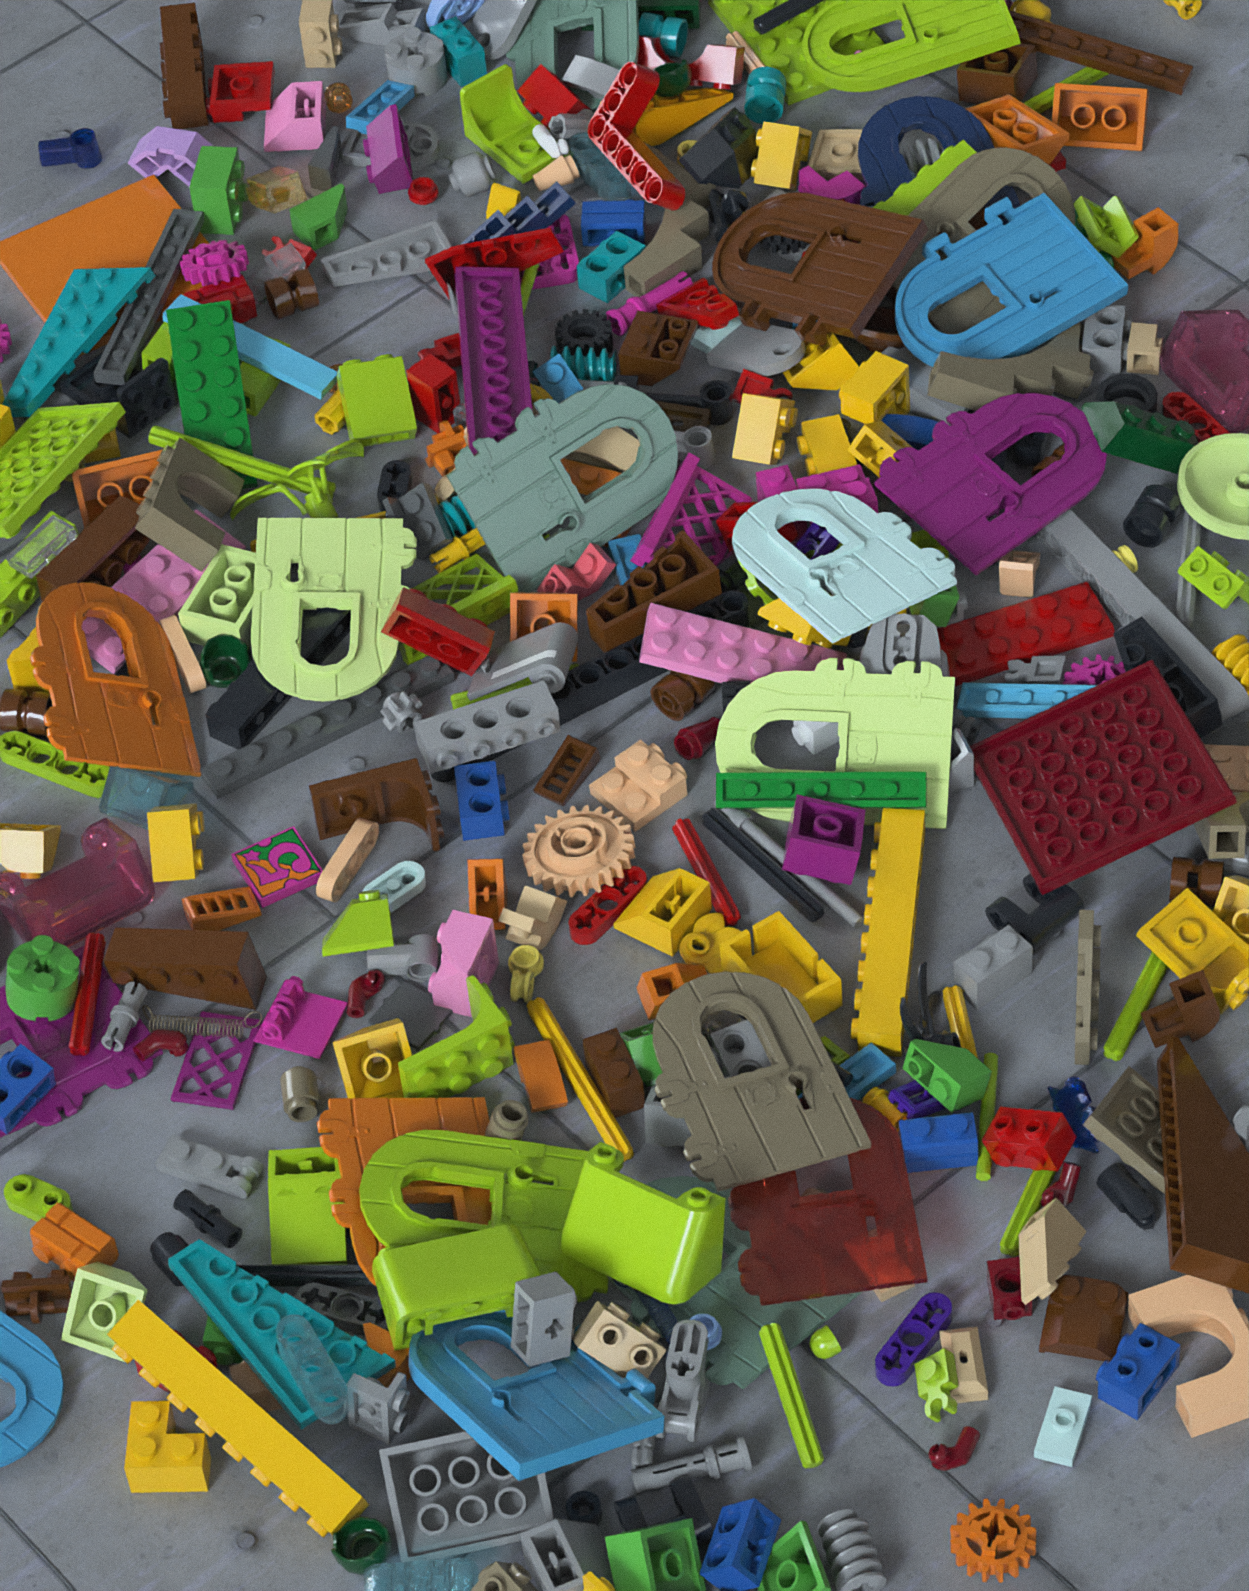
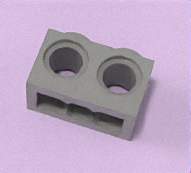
M1108 305L1085 319L1082 353L1091 355L1090 369L1094 370V372L1121 373L1122 360H1127L1129 342L1124 341V338H1129L1131 330V319L1125 318L1126 305Z
M748 1020L710 1033L709 1046L725 1079L771 1066L761 1042ZM735 1047L740 1049L741 1052L732 1054L727 1052L726 1049Z

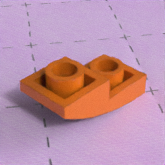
M550 1040L514 1046L513 1049L521 1083L524 1082L531 1113L567 1106L568 1099Z

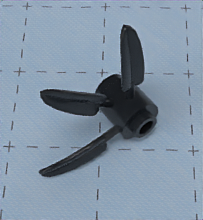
M925 961L921 963L917 977V995L920 1010L918 1024L922 1034L909 1014L906 999L904 997L900 998V1016L904 1029L910 1038L909 1045L912 1040L919 1039L962 1048L959 1037L955 1032L948 1033L945 1030L935 1032L933 1015L941 991H932L927 997V962ZM906 1046V1047H905V1058H906V1054H907V1051H908L909 1046Z

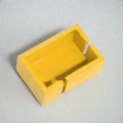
M780 911L752 925L755 953L753 956L751 935L747 929L720 944L722 972L749 973L765 977L779 984L800 1001L812 1023L843 1006L841 978L823 959L819 960L818 953Z

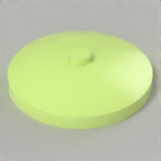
M1231 433L1214 436L1195 445L1183 458L1177 479L1178 496L1184 509L1199 524L1220 535L1249 540V434Z

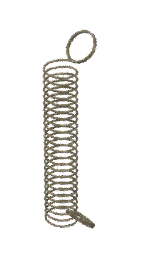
M147 1005L142 1007L145 1017L150 1021L149 1031L150 1023L153 1022V1028L150 1033L154 1031L155 1019L157 1022L156 1029H158L159 1019L160 1029H162L163 1019L164 1029H166L168 1019V1030L170 1029L171 1020L172 1030L174 1021H176V1030L179 1021V1031L181 1032L183 1021V1033L187 1035V1033L189 1034L191 1021V1033L193 1036L195 1033L198 1036L199 1033L201 1035V1024L203 1022L201 1036L205 1032V1023H207L206 1035L204 1033V1036L212 1034L213 1023H211L209 1017L205 1018V1023L202 1017L190 1016L186 1017L184 1022L183 1016L155 1015ZM144 1006L149 1010L151 1018L147 1016ZM252 1011L246 1015L245 1019L240 1022V1026L242 1025L241 1037L239 1020L219 1018L217 1019L219 1025L218 1035L220 1037L224 1036L226 1023L227 1037L229 1038L230 1035L232 1038H234V1035L236 1037V1026L238 1024L236 1038H238V1035L239 1038H242V1021H244L248 1028H255L261 1023L262 1015L258 1011ZM252 1013H259L261 1016L260 1021L255 1026H248L246 1024L247 1017ZM186 1021L188 1025L187 1033H185ZM195 1021V1032L193 1034V1024ZM199 1021V1032L197 1034V1024ZM209 1023L211 1024L210 1035L208 1033ZM217 1023L215 1024L214 1035H216V1037H218V1035L216 1034ZM221 1023H222V1028H223V1029H222V1035H220ZM230 1023V1034L228 1036V1027ZM234 1023V1034L232 1036V1027Z

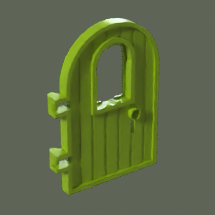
M835 0L819 11L810 21L803 36L802 48L807 67L813 77L819 82L840 91L868 92L899 84L1020 44V39L1005 0ZM898 19L901 21V29L905 34L903 39L853 55H840L832 49L837 41L850 34Z

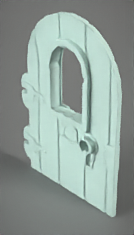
M799 489L782 492L779 495L776 494L751 506L739 518L733 529L732 545L735 555L742 565L832 644L841 638L848 637L871 624H875L957 584V579L953 577L955 574L954 562L949 558H945V555L935 548H918L910 541L912 536L911 527L906 522H902L901 518L890 512L877 514L857 498L838 491ZM812 521L821 527L827 528V532L843 545L832 553L810 560L779 534L777 530L791 522Z

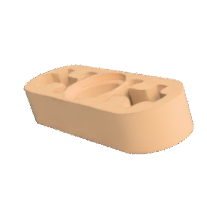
M176 615L159 620L160 626L167 635L177 669L188 692L191 694L206 689V682L201 667Z
M361 817L354 822L318 879L316 886L317 897L334 903L340 900L376 844L379 835L378 823Z

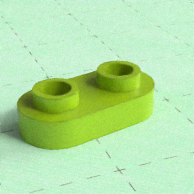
M27 1174L17 1175L5 1184L4 1196L7 1206L12 1211L36 1222L41 1218H45L46 1213L55 1205L47 1204L53 1201L61 1203L73 1211L70 1196L66 1191Z

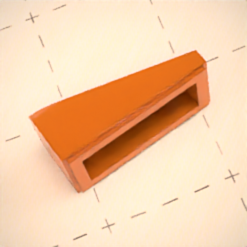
M250 886L197 894L181 899L184 914L191 930L219 931L262 916ZM245 900L248 907L241 908L239 901ZM232 905L233 909L227 910L226 906Z

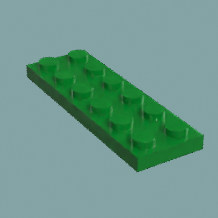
M230 300L167 309L166 313L184 434L253 456ZM228 469L245 480L242 489L258 487L256 477Z

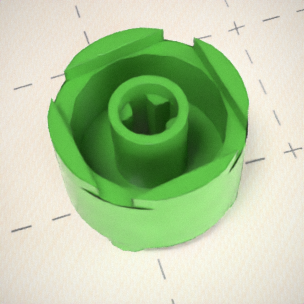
M38 935L32 941L15 948L7 959L5 992L10 1009L18 1016L32 1021H36V1017H48V1021H53L67 1015L74 1008L76 1002L79 958L68 947L53 941L51 937L46 935Z

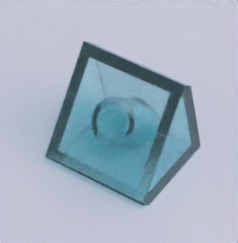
M110 766L99 804V811L148 830V811L156 806L180 805L194 785L192 781L174 774Z

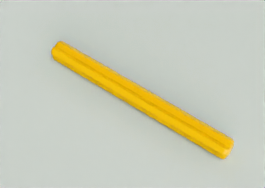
M541 997L530 1000L526 1005L528 1014L543 1039L550 1040L557 1063L604 1142L621 1151L624 1156V1162L631 1160L634 1156L632 1145L547 1003Z

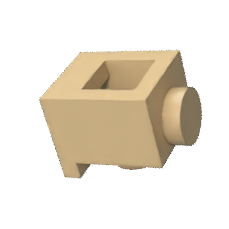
M1132 322L1127 348L1128 373L1159 375L1163 338H1157L1158 324Z

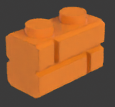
M57 1202L46 1213L45 1218H41L30 1230V1237L33 1243L32 1251L36 1257L46 1264L52 1261L60 1269H65L67 1276H70V1280L73 1282L75 1281L77 1268L97 1261L112 1266L118 1260L119 1253L115 1238L61 1203Z

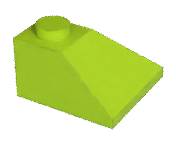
M380 890L358 893L359 898L351 900L322 940V956L394 946L388 894L380 895Z

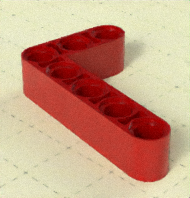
M627 62L619 71L588 124V136L647 202L674 211L679 209L684 202V186L633 131L659 86V74L648 67L634 62Z

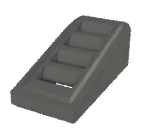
M333 126L308 163L311 188L327 191L334 187L342 151L339 127Z

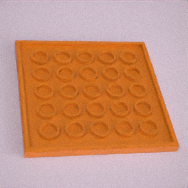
M153 174L0 241V265L45 323L74 269L145 267L173 209L181 208ZM199 232L192 249H195L202 243L210 244L201 232ZM181 270L156 322L163 320L162 313L180 294L183 295V293L204 287L201 282L192 285L191 280L185 281ZM127 303L116 313V322L89 352L108 344Z

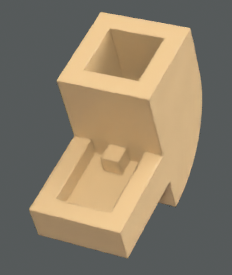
M524 886L516 911L503 908L499 922L510 925L505 939L542 950L556 932L567 901Z

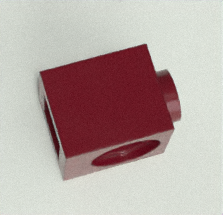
M1013 1257L987 1261V1285L994 1320H1017L1025 1316H1032V1300L1026 1305L1021 1301L1020 1258Z

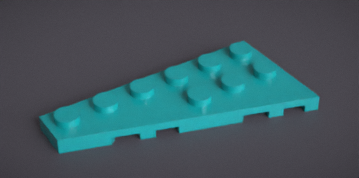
M151 267L73 270L2 405L10 407L12 417H30L55 391L53 384L63 373L70 374L76 367L74 360L81 352L87 354L116 322V313L125 303L131 304L138 297L135 291L145 281V283L149 284L156 275Z
M200 1239L168 1259L170 1269L300 1430L347 1400L346 1384L353 1373L364 1378L370 1377L377 1380L396 1367L395 1359L385 1353L383 1355L368 1347L366 1341L356 1335L352 1337L334 1326L332 1320L288 1293L282 1294L272 1288L267 1280L259 1275H251L238 1267L236 1261Z

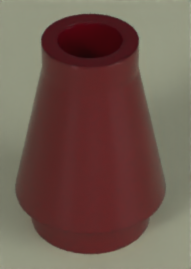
M711 717L706 721L680 729L674 739V746L678 754L686 760L699 759L716 741L720 720L716 717Z

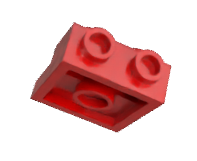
M273 61L214 65L213 77L208 78L210 97H206L207 115H212L213 123L243 121L244 112L271 110L275 76Z

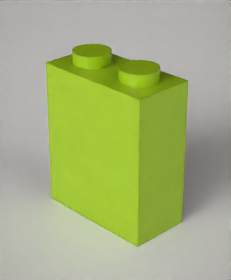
M391 354L377 356L373 361L367 362L353 359L344 362L342 366L338 367L336 377L349 440L359 439L363 447L415 439L417 425L402 356L393 357Z

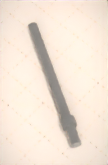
M717 809L783 866L785 849L759 828L749 813L744 809ZM790 872L855 929L863 925L864 917L819 878L797 875Z

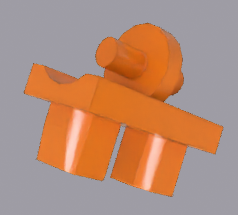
M447 420L439 423L440 433L432 435L433 443L427 445L428 457H425L428 467L435 466L442 477L452 472L455 468V457L461 449L467 446L464 439L463 426L460 424L452 428Z

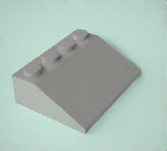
M466 1431L379 1449L402 1567L521 1542L520 1533L554 1520L545 1473L518 1481Z

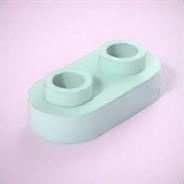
M400 862L367 884L363 891L380 890V895L388 894L390 913H392L424 890L426 886L425 871L417 862Z

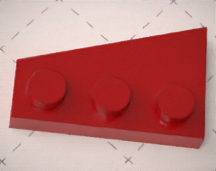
M704 277L656 304L658 313L661 315L697 320L699 325L709 327L712 330L726 327L729 324L728 321L739 316L736 303L724 293L719 294L717 287L714 285L709 286L708 280Z

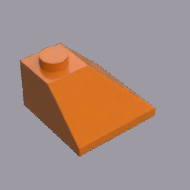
M554 592L510 593V642L559 622L571 625L578 634V594ZM578 643L572 662L578 661Z

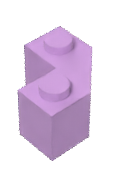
M156 126L139 140L128 164L145 178L153 174L157 178L168 169L189 187L201 146L213 145L198 132Z

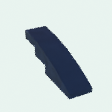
M556 181L534 202L527 195L505 216L497 210L460 245L545 229L577 203Z

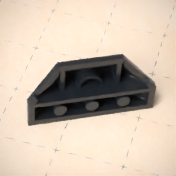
M734 107L725 113L678 161L699 184L707 185L711 183L720 187L739 189L751 177L752 162L758 158L759 147L756 146V130L751 125L749 118Z

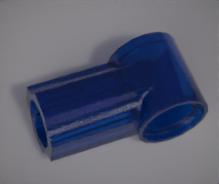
M89 128L78 129L68 138L44 140L38 143L42 167L76 163L80 168L90 169L96 167L102 161V154L96 134Z

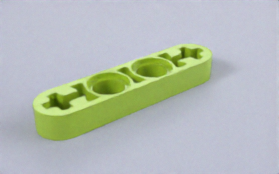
M9 731L0 736V758L8 765L94 798L108 796L115 788L113 772L109 766L65 761L62 750L56 749L51 743L19 731ZM45 754L50 756L43 763H35L33 761L39 755ZM74 765L79 767L72 774L62 773V770L67 766Z

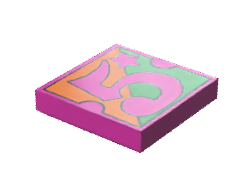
M294 826L231 854L234 865L247 885L250 886L262 908L317 884L323 871Z

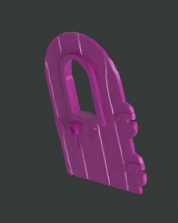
M1016 393L999 397L985 404L972 414L966 411L951 413L946 417V421L951 426L943 420L935 424L932 432L933 441L919 451L912 447L899 449L893 454L898 463L891 457L883 460L880 465L881 477L875 481L874 485L977 576L1086 498L1097 487L1104 474L1107 453L1101 451L1084 412L1071 403L1049 395ZM1052 432L1060 437L1065 443V453L1062 459L1054 461L1021 486L991 460L1031 433ZM1005 509V511L1001 515H999V511ZM996 514V518L994 520H992L991 522L987 520L988 518Z
M85 945L72 951L80 961L79 978ZM103 965L90 1050L86 1056H74L70 1053L69 1042L75 1006L67 1015L57 1020L48 1021V1017H36V1021L27 1020L15 1014L8 1006L5 992L6 985L0 988V1045L11 1039L16 1046L21 1043L53 1067L56 1085L9 1134L33 1122L46 1127L61 1122L62 1118L58 1113L59 1111L64 1110L65 1115L70 1117L82 1108L84 1103L82 1096L106 1084L112 1089L125 1088L133 1084V1079L129 1076L131 1073H134L138 1080L146 1077L153 1069L152 1059L163 1054L162 1049H159L145 1061H141L135 1055L133 1047L151 1034L140 1018H138L136 1026L130 1029L121 1051H114L115 1041L111 1050L102 1045V1037L105 1035L111 1022L110 1013L112 1008L119 1004L123 995L117 985L113 983ZM24 1071L18 1074L17 1077H27L31 1073ZM0 1097V1102H3L6 1098ZM0 1130V1138L6 1136V1134Z

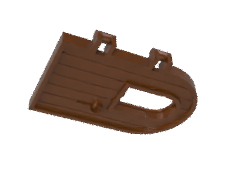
M794 192L781 194L753 206L727 229L714 253L712 262L713 278L722 294L724 293L736 303L737 308L741 309L738 318L746 327L767 331L770 326L769 319L772 317L798 324L795 332L804 342L824 346L827 343L828 332L857 339L929 229L924 221L919 218L810 193ZM769 236H782L811 243L791 274L748 264L747 260L751 249L759 241Z

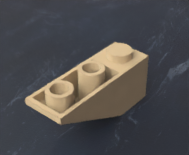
M1057 1198L1033 1214L1018 1234L1021 1301L1025 1305L1037 1296L1041 1300L1049 1296L1058 1286L1056 1280L1070 1268L1067 1262L1073 1259L1082 1249L1079 1243L1087 1231Z

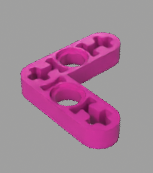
M565 214L547 228L551 227L555 233L554 227H559L560 233L555 235L561 245L568 248L563 253L540 263L538 271L542 272V274L536 276L532 290L570 284L578 279L576 265L579 264L570 220ZM567 262L568 269H563L561 263ZM525 270L519 272V275H521L520 284Z

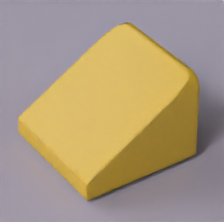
M494 182L491 186L486 219L497 210L504 216L521 201L520 191Z

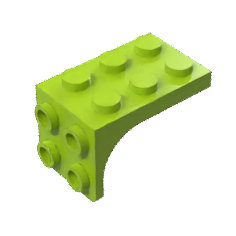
M507 64L498 67L460 90L465 136L522 184L533 179L532 175L538 173L555 160L534 138L532 134L533 128L542 123L535 119L522 104L514 86L512 68ZM568 146V147H569V153H568L567 155L563 156V157H566V156H568V155H571V147H570V146Z
M474 975L466 978L473 1022L465 1029L398 1062L404 1098H449L455 1094L465 1092L469 1087L486 1078L494 1077L502 1070L514 1065L512 1049L515 1043L509 1033V1027L512 1026L510 1016L503 1006L499 1008L496 1006L488 985L485 982L480 984Z

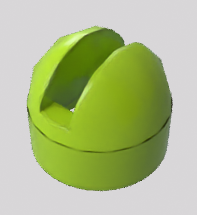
M827 1325L811 1335L809 1341L810 1350L816 1357L829 1359L842 1352L837 1339Z

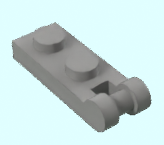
M173 1134L155 1161L157 1171L241 1199H245L252 1189V1180L257 1179L264 1169L263 1164L254 1157L246 1156L242 1158ZM234 1173L239 1174L238 1176H234L233 1178H231Z

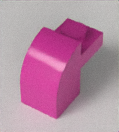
M809 165L799 170V192L836 200L844 198L846 202L860 205L861 192L866 186L848 171L826 181Z

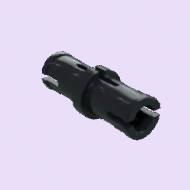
M188 1189L181 1191L175 1198L174 1209L195 1223V1228L200 1232H208L229 1249L234 1247L241 1239L242 1229L223 1217L221 1210L215 1205H207Z

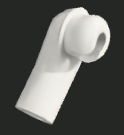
M538 124L533 128L532 134L552 158L557 159L559 156H565L569 153V147L565 139L555 141L546 126Z

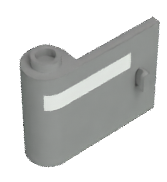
M554 623L490 650L475 671L467 697L471 701L529 677L532 684L544 680L550 693L560 691L565 684L578 643L576 630L566 623Z

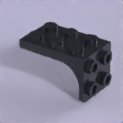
M102 352L60 383L62 393L80 405L120 402L126 413L117 421L116 430L128 438H132L138 432L145 429L150 423L177 404L169 363L162 357L141 372L134 368L125 384L113 385L95 382L93 373L103 354Z

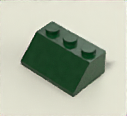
M1115 401L1085 402L1082 405V410L1101 451L1107 454L1178 474L1185 455L1199 443L1194 434V428L1183 420L1177 421L1157 412L1151 413L1141 410L1134 405H1125Z

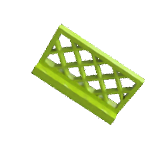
M477 553L411 588L423 592L430 600L445 599L447 600L446 604L455 608L458 614L469 619L481 620L486 625L509 614L510 593L519 592L516 580L510 575L503 577ZM475 567L480 570L479 575H464ZM444 584H453L451 590H437V588ZM460 585H475L473 590H459ZM399 641L398 650L401 652L402 659L407 665L428 656Z

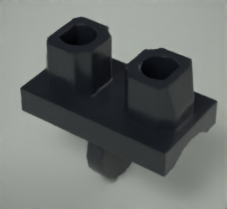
M712 189L709 194L712 207L709 216L710 220L717 225L715 238L718 243L727 229L748 208L747 195L742 191L731 189L724 195L718 190Z

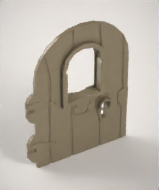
M1007 147L992 148L971 155L959 164L908 215L922 219L929 230L892 286L898 291L907 274L918 264L926 260L922 255V246L939 232H945L950 242L954 244L977 231L968 221L1005 186H1018L1023 191L1029 193L1032 199L1045 193L1075 226L1076 215L1073 200L1065 182L1062 181L1061 177L1051 166L1039 157L1023 150ZM940 249L936 251L941 257V261L947 258ZM982 281L947 302L939 304L928 314V320L941 333L959 334L1006 307L999 302V297L993 295Z
M719 972L703 975L684 983L673 991L659 1007L653 1023L652 1044L663 1073L658 1075L654 1090L658 1098H663L660 1101L663 1110L671 1117L684 1118L692 1135L684 1143L683 1154L687 1161L700 1159L689 1165L693 1175L701 1181L713 1182L717 1192L871 1148L872 1143L807 1011L800 1001L786 988L765 977L749 973ZM729 1010L744 1016L753 1026L771 1066L725 1079L706 1037L702 1034V1027L707 1021L708 1015L716 1011ZM796 1088L803 1092L802 1100H806L810 1109H803L796 1095Z

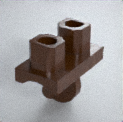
M65 1269L51 1270L47 1274V1278H33V1275L27 1271L14 1272L11 1280H2L1 1285L7 1316L30 1315L33 1324H41L43 1314L67 1313L72 1286L70 1276H67Z

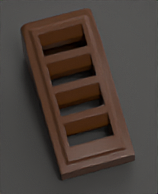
M567 735L533 789L534 793L564 807L599 762L601 757L597 747ZM573 755L582 759L580 763L571 759ZM567 765L574 768L575 771L572 773L563 768ZM559 774L569 780L565 783L556 779V776ZM552 784L563 790L558 794L547 788Z

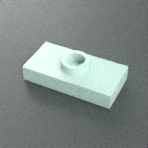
M1054 1387L1034 1449V1458L1069 1467L1073 1466L1091 1409L1092 1395Z

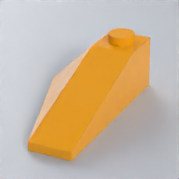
M711 87L685 90L679 96L676 95L674 97H661L654 94L633 131L643 142L645 141L650 146L660 145L731 101L733 93Z

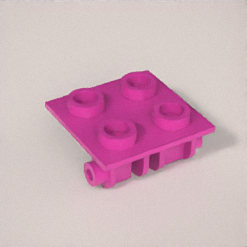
M291 976L281 986L254 1038V1042L320 1059L347 1008L348 1002L306 992L302 986L303 981L299 977Z

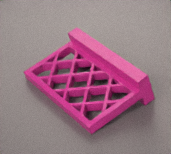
M689 452L677 468L667 495L657 507L630 561L642 568L645 562L649 563L654 559L653 554L662 546L667 548L675 541L671 528L683 526L686 534L700 549V544L711 542L716 555L707 557L716 565L723 559L728 549L722 534H716L711 522L717 520L727 510L722 498L729 497L737 503L751 502L752 498L697 466L700 458ZM696 478L708 485L710 493L699 494L694 483ZM714 500L719 512L708 514L703 501ZM694 503L699 515L688 517L683 504ZM703 523L708 535L696 537L691 524Z

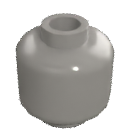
M477 151L454 160L452 165L453 172L449 174L454 190L461 189L462 193L467 197L490 189L493 179L496 178L494 167L488 155L483 156Z

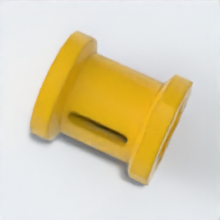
M1163 0L1166 5L1173 6L1177 10L1178 15L1184 20L1193 18L1202 6V0Z

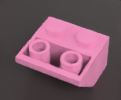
M322 81L291 83L272 101L271 110H266L264 152L313 150L319 148L325 138L326 103Z

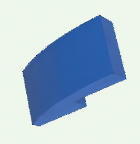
M886 414L881 420L917 450L922 449L933 441V428L938 422L927 418L900 414Z

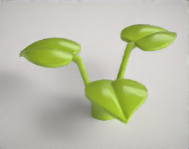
M359 439L345 441L314 459L304 461L289 470L288 477L291 480L305 474L308 476L313 492L304 497L305 504L296 498L283 484L274 485V483H271L241 496L231 509L230 517L232 521L245 507L277 492L284 493L300 509L303 516L309 514L310 518H339L332 504L333 500L330 496L325 466L348 457H364V447ZM318 469L320 471L323 491L319 489L314 477V471Z

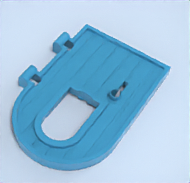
M1045 193L1040 194L1016 209L1012 207L1009 198L1005 197L985 208L984 220L988 225L954 244L950 242L945 232L923 244L922 255L926 260L918 264L907 274L898 289L895 303V323L898 334L907 349L915 357L931 367L934 366L940 351L980 359L1013 358L1022 356L1124 297L1128 292V284ZM1002 214L1009 223L1003 225V221L998 216ZM939 249L947 256L943 261L940 260L941 257L936 253ZM982 281L993 295L999 297V302L1006 307L959 334L941 333L933 328L928 320V314L939 304L947 302ZM1057 291L1056 294L1044 300L1045 297Z
M505 1310L433 1325V1334L425 1336L424 1330L413 1334L411 1338L408 1367L415 1384L518 1481L663 1433L665 1416L653 1406L655 1402V1385L640 1371L631 1369L627 1373L626 1378H621L612 1369L578 1348L573 1340H571L569 1357L529 1367L511 1348L513 1317L507 1318ZM578 1325V1326L575 1328L574 1334H575V1332L577 1331V1329L579 1328L580 1325ZM477 1340L494 1341L510 1349L530 1369L521 1375L493 1380L458 1346L465 1342Z

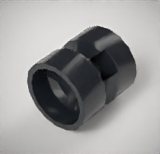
M1161 485L1146 486L1123 522L1125 534L1130 540L1143 547L1154 548L1160 545L1181 511V502L1178 496L1167 487Z

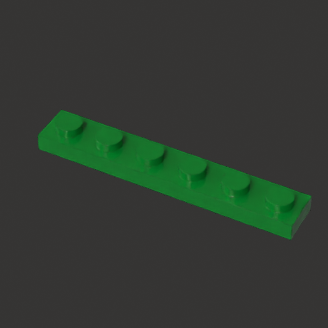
M927 772L716 773V808L793 809L797 794L856 808H927Z

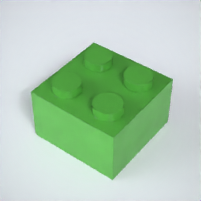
M201 146L189 186L193 210L202 211L205 222L200 230L201 233L234 235L237 222L241 223L242 204L248 200L249 187L243 181L245 165L244 161L239 159L238 147Z

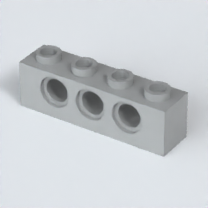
M544 680L414 722L417 746L430 774L561 732L558 708Z

